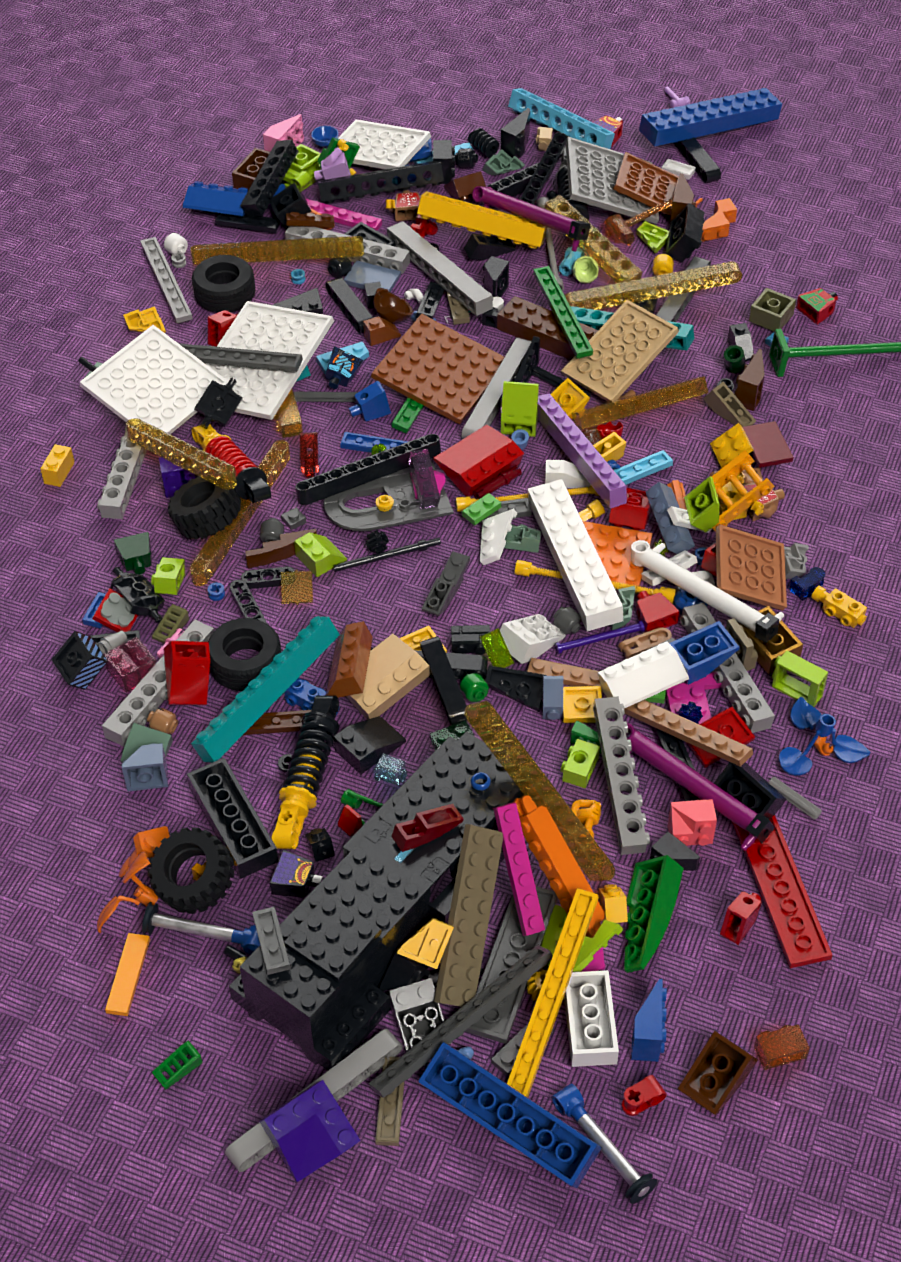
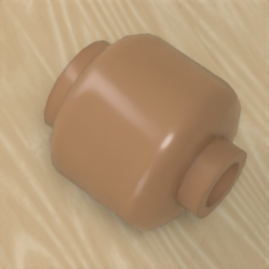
M158 708L155 712L151 711L147 718L149 728L171 735L178 725L176 714L164 708Z

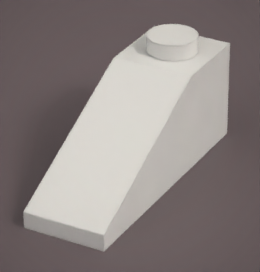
M546 460L545 484L562 479L566 488H584L591 485L573 463L565 460Z

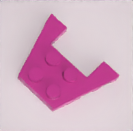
M715 672L689 685L683 682L666 689L665 694L669 711L697 724L712 718L705 690L721 688L722 684L715 681Z

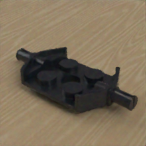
M115 567L113 573L117 577L112 580L110 589L116 587L132 606L130 613L151 616L156 623L161 622L163 618L158 612L164 606V598L159 593H155L154 587L144 575L123 572L120 567Z

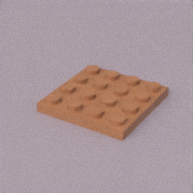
M719 524L716 527L717 588L731 596L783 611L787 608L784 544Z

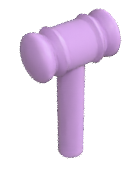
M668 86L664 88V91L672 99L670 100V108L690 104L688 96L679 98Z

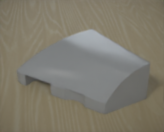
M794 543L791 547H784L786 579L798 578L806 573L805 563L807 562V557L805 553L809 548L808 545Z

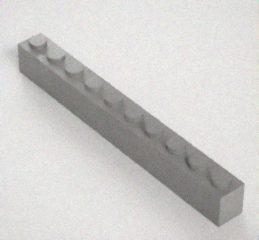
M402 221L387 228L388 237L395 241V247L410 250V260L474 315L478 316L493 309L492 294L439 252L436 247H433L410 226Z

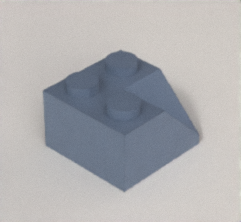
M162 743L142 745L127 760L123 761L122 771L127 791L168 787V768Z

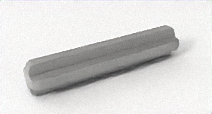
M772 777L768 782L787 801L811 818L816 820L821 815L822 810L776 777Z

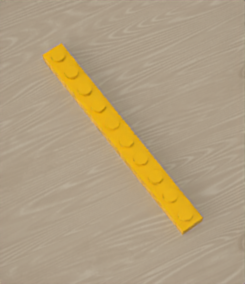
M577 888L507 1082L508 1085L526 1097H529L599 899L598 894Z

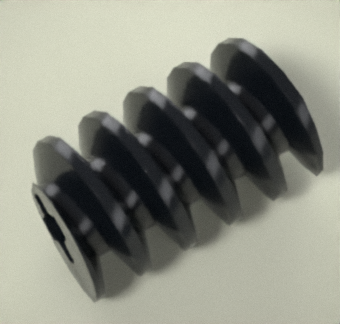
M478 128L469 134V143L486 157L491 158L497 154L499 142L484 131V129Z

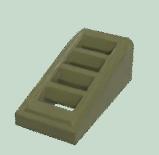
M172 604L153 633L152 639L165 644L167 638H170L177 629H182L188 622V611Z

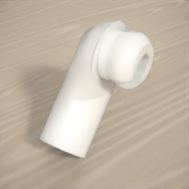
M408 289L404 293L407 300L416 299L419 304H421L424 297L419 289Z

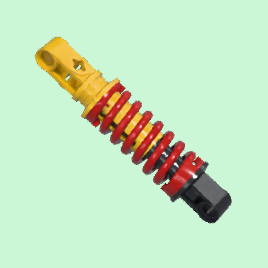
M209 424L207 429L201 425L192 427L193 439L202 447L203 457L208 461L215 462L216 471L219 474L225 475L231 481L234 490L240 498L250 499L252 503L271 498V490L267 484L265 473L235 445L229 436L217 433L211 424Z

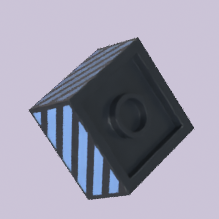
M76 631L72 633L51 659L68 685L84 690L108 662L91 636Z

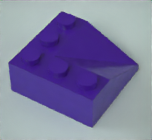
M324 1080L316 1082L259 1121L296 1182H299L361 1141Z

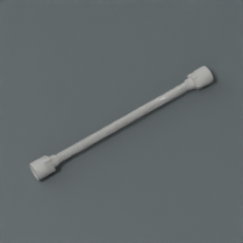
M547 197L539 198L537 206L550 210L549 199ZM547 227L545 236L551 271L563 292V279L558 275L551 228Z

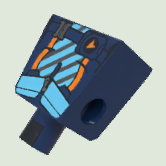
M334 346L325 377L330 380L328 383L329 387L337 389L339 384L347 387L359 372L363 360Z

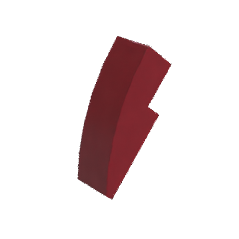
M453 804L416 813L413 820L395 824L391 837L400 850L404 852L442 836L462 823L464 818Z

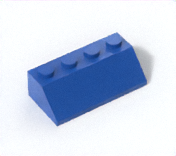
M195 181L188 186L183 208L244 216L245 213L240 205L248 192V188L233 189V186L219 187L218 184L210 183L209 185H204L203 182Z

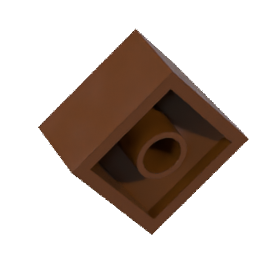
M479 171L453 179L445 184L444 188L453 199L464 201L469 199L468 196L472 195L475 187H486L482 172Z

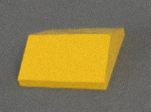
M569 378L550 394L570 419L580 415L590 399Z

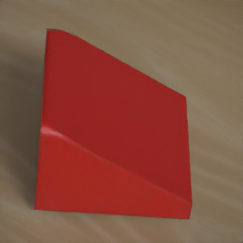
M345 805L338 821V827L349 836H353L362 827L361 815L349 805Z

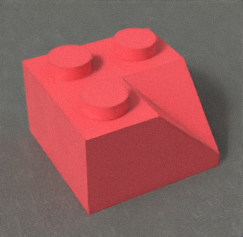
M713 799L671 802L668 831L686 846L713 844L717 822Z

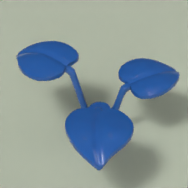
M800 697L791 709L790 719L797 728L815 729L816 734L803 753L797 748L786 747L780 752L778 759L780 767L785 772L791 775H804L810 771L813 764L806 757L818 736L827 737L830 734L832 744L835 745L834 754L846 763L858 762L869 756L871 752L863 744L850 736L838 735L835 739V718L830 714L822 715L815 707L807 703L803 697Z

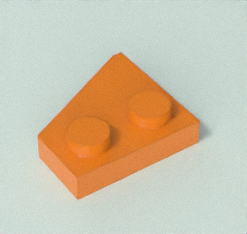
M163 826L138 832L133 837L136 853L139 855L144 851L148 858H154V849L160 847L161 841L164 838L168 839L170 837L168 827Z

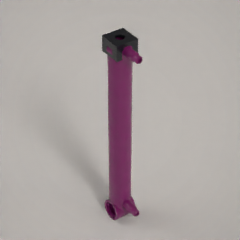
M477 186L473 190L472 196L474 201L483 202V207L490 208V206L567 234L568 237L573 238L572 251H577L580 240H587L591 226L589 223L576 221L495 191L491 187Z
M627 723L628 733L626 735L631 733L627 739H630L632 751L699 799H713L715 810L749 833L740 846L742 850L746 851L755 840L763 844L775 828L769 819L748 808Z

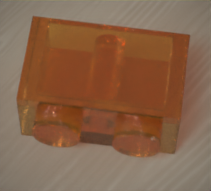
M799 1024L794 1026L785 1025L779 1030L772 1032H761L756 1036L754 1044L764 1070L806 1059L809 1051L808 1043Z

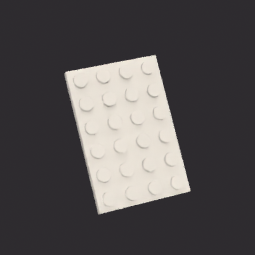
M355 120L338 139H344L360 146L353 164L391 169L405 166L431 138V134L429 131Z

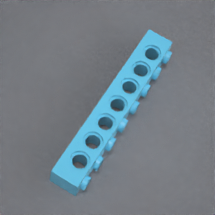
M522 88L512 90L508 107L512 108L514 112L522 113L529 108L530 119H535L537 123L545 124L548 128H553V130L564 133L571 138L611 149L615 133Z

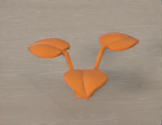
M135 849L119 871V877L122 878L124 876L122 880L124 884L131 878L138 885L133 894L136 896V899L121 895L118 897L114 896L99 915L97 921L99 933H101L103 924L116 910L119 902L128 901L137 906L139 903H142L147 907L150 902L154 906L159 899L154 890L144 885L135 876L137 872L150 864L144 851L138 855Z

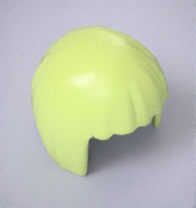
M581 256L575 261L573 275L580 283H590L598 277L599 267L595 259L590 256Z

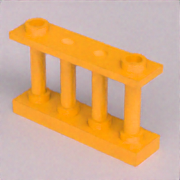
M746 450L712 476L716 493L728 508L719 515V523L712 527L715 532L719 524L727 526L728 523L749 508L755 501L769 494L771 489L775 487L768 478L763 481L751 466L755 461ZM743 470L748 473L757 485L750 492H747L737 479V475ZM728 482H731L742 496L735 504L732 503L722 489Z

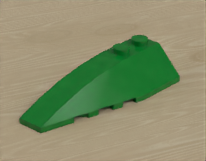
M668 855L635 864L627 896L629 930L626 931L625 938L628 940V946L625 947L624 971L627 973L644 970L657 950L669 925L684 868Z

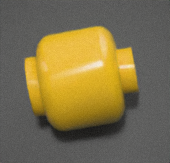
M660 254L654 258L652 271L656 277L667 278L672 274L674 264L672 257L667 254Z

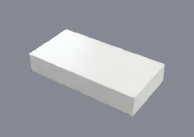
M667 159L662 169L677 176L683 173L685 178L690 180L695 173L696 167Z

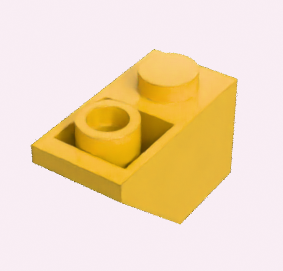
M608 884L604 888H599L601 907L605 912L604 920L613 923L628 922L626 895L622 889L615 884Z

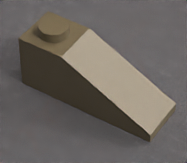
M724 382L703 398L716 414L733 425L739 423L744 427L753 425L756 422L754 417Z

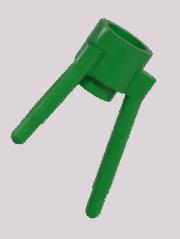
M347 789L341 797V803L349 805L352 809H358L362 801L380 808L384 805L350 789Z

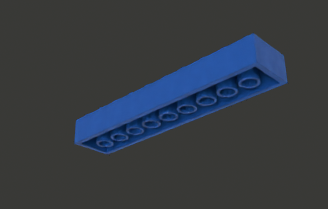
M761 88L759 90L642 114L639 131L655 147L693 137L696 138L779 119L782 103L767 88Z

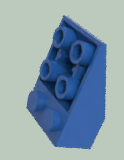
M663 979L658 980L635 1016L631 1060L659 1062L660 1053H664L666 1043L665 1022L667 1009L665 1008L667 988H663Z

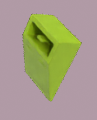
M503 382L502 434L512 435L514 431L523 429L528 432L529 436H536L539 384Z

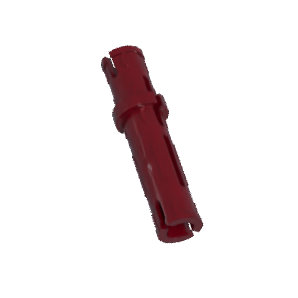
M515 465L506 472L499 473L498 477L474 490V497L480 499L504 485H509L510 481L522 475L521 469H517L518 466Z

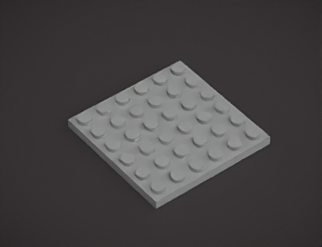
M567 137L566 156L570 199L627 215L634 219L637 218L654 224L658 223L659 214L657 209L648 207L644 203L633 200L631 197L620 194L613 189L624 153Z

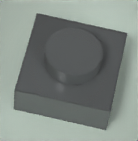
M297 507L281 515L282 521L290 530L307 523L306 517Z

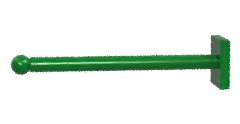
M776 329L769 357L776 376L783 377L788 358L894 353L901 352V342L788 347L782 329Z

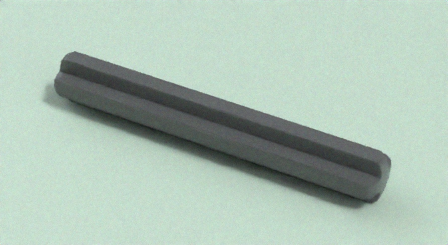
M295 391L293 398L295 402H356L355 394L358 392Z

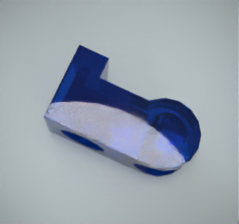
M813 567L802 578L796 575L791 579L789 590L802 601L812 595L817 586H823L825 571L819 567Z

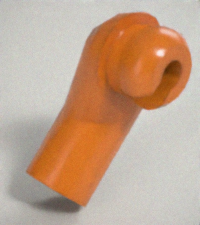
M818 736L814 743L815 748L821 755L829 756L833 752V746L829 747L830 743L825 742L827 737Z

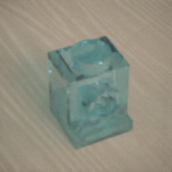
M384 753L374 768L375 780L378 782L380 779H383L387 783L399 785L400 782L405 781L407 776L405 761Z

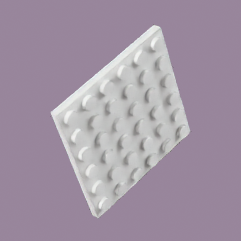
M152 325L81 380L80 387L157 446L197 413L194 410L195 406L212 380L222 385H227L229 381L156 326Z

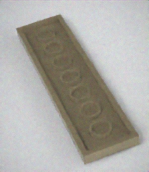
M465 824L448 924L452 925L454 929L442 955L434 1002L463 1007L476 995L503 842L502 832Z

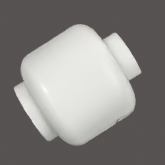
M172 233L165 238L164 247L172 255L175 253L184 254L187 250L188 242L181 235Z

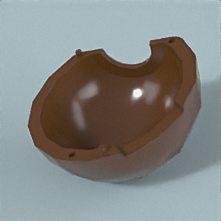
M378 288L376 290L373 303L379 317L391 323H399L407 320L413 313L412 307L405 301V298H399L395 294L388 292V289Z

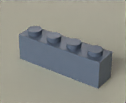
M658 482L645 493L669 551L676 554L684 550L689 551L695 544L688 528L674 525L667 511L671 506L680 508L671 487Z

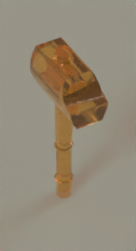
M669 199L626 221L623 220L620 214L610 216L604 221L605 233L615 243H623L629 246L635 241L634 234L629 227L666 209L673 202Z

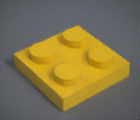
M739 423L710 443L721 468L744 450L748 453L753 451V447Z
M601 686L563 687V723H575L576 721L581 723L596 722L593 706L595 699L602 698Z

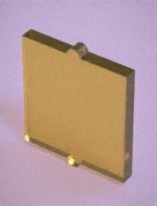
M295 570V572H281L282 604L296 603V605H299V603H313L312 571Z

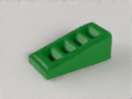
M576 721L571 730L570 743L575 744L576 740L579 739L600 746L598 732Z
M187 1041L152 1071V1074L166 1090L203 1063L201 1055ZM189 1054L192 1058L188 1059L186 1055ZM179 1060L183 1061V1066L178 1063ZM172 1065H173V1066L176 1068V1070H177L175 1073H174V1072L172 1071V1069L170 1068ZM164 1071L170 1076L168 1080L162 1074Z

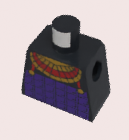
M283 850L270 882L272 895L306 897L310 886L316 888L324 879V876L315 874L314 863L311 860Z

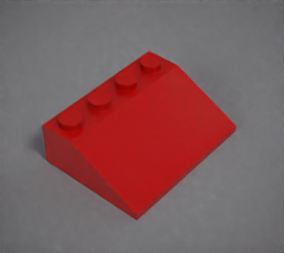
M486 424L435 456L433 460L465 497L473 495L474 490L498 477L499 473L506 472L515 465L518 466L524 456V452L512 439Z

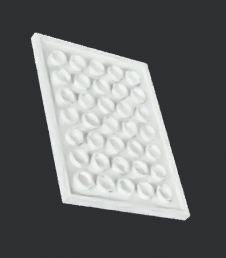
M247 301L217 347L301 354L303 361L298 371L205 364L227 381L230 378L237 381L232 390L243 397L237 407L236 413L272 420L333 324L334 319L328 315Z

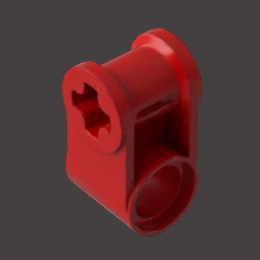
M649 1075L625 1090L621 1108L625 1114L635 1116L661 1103L666 1098L667 1093L655 1076Z

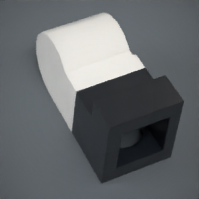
M493 297V309L482 313V325L497 328V314L504 307V300L501 297Z

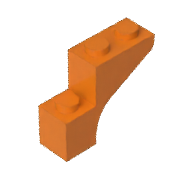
M730 198L715 201L714 215L703 224L702 242L728 236L730 223L736 222L737 208Z

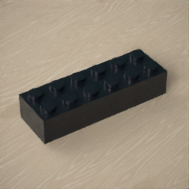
M225 758L187 773L189 788L215 835L231 853L230 856L234 861L233 867L240 879L279 862L274 842Z

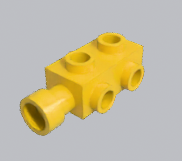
M819 585L812 593V599L823 603L822 609L825 614L830 617H837L844 626L850 625L855 628L857 624L861 626L865 622L867 607L835 588L829 594L825 588Z

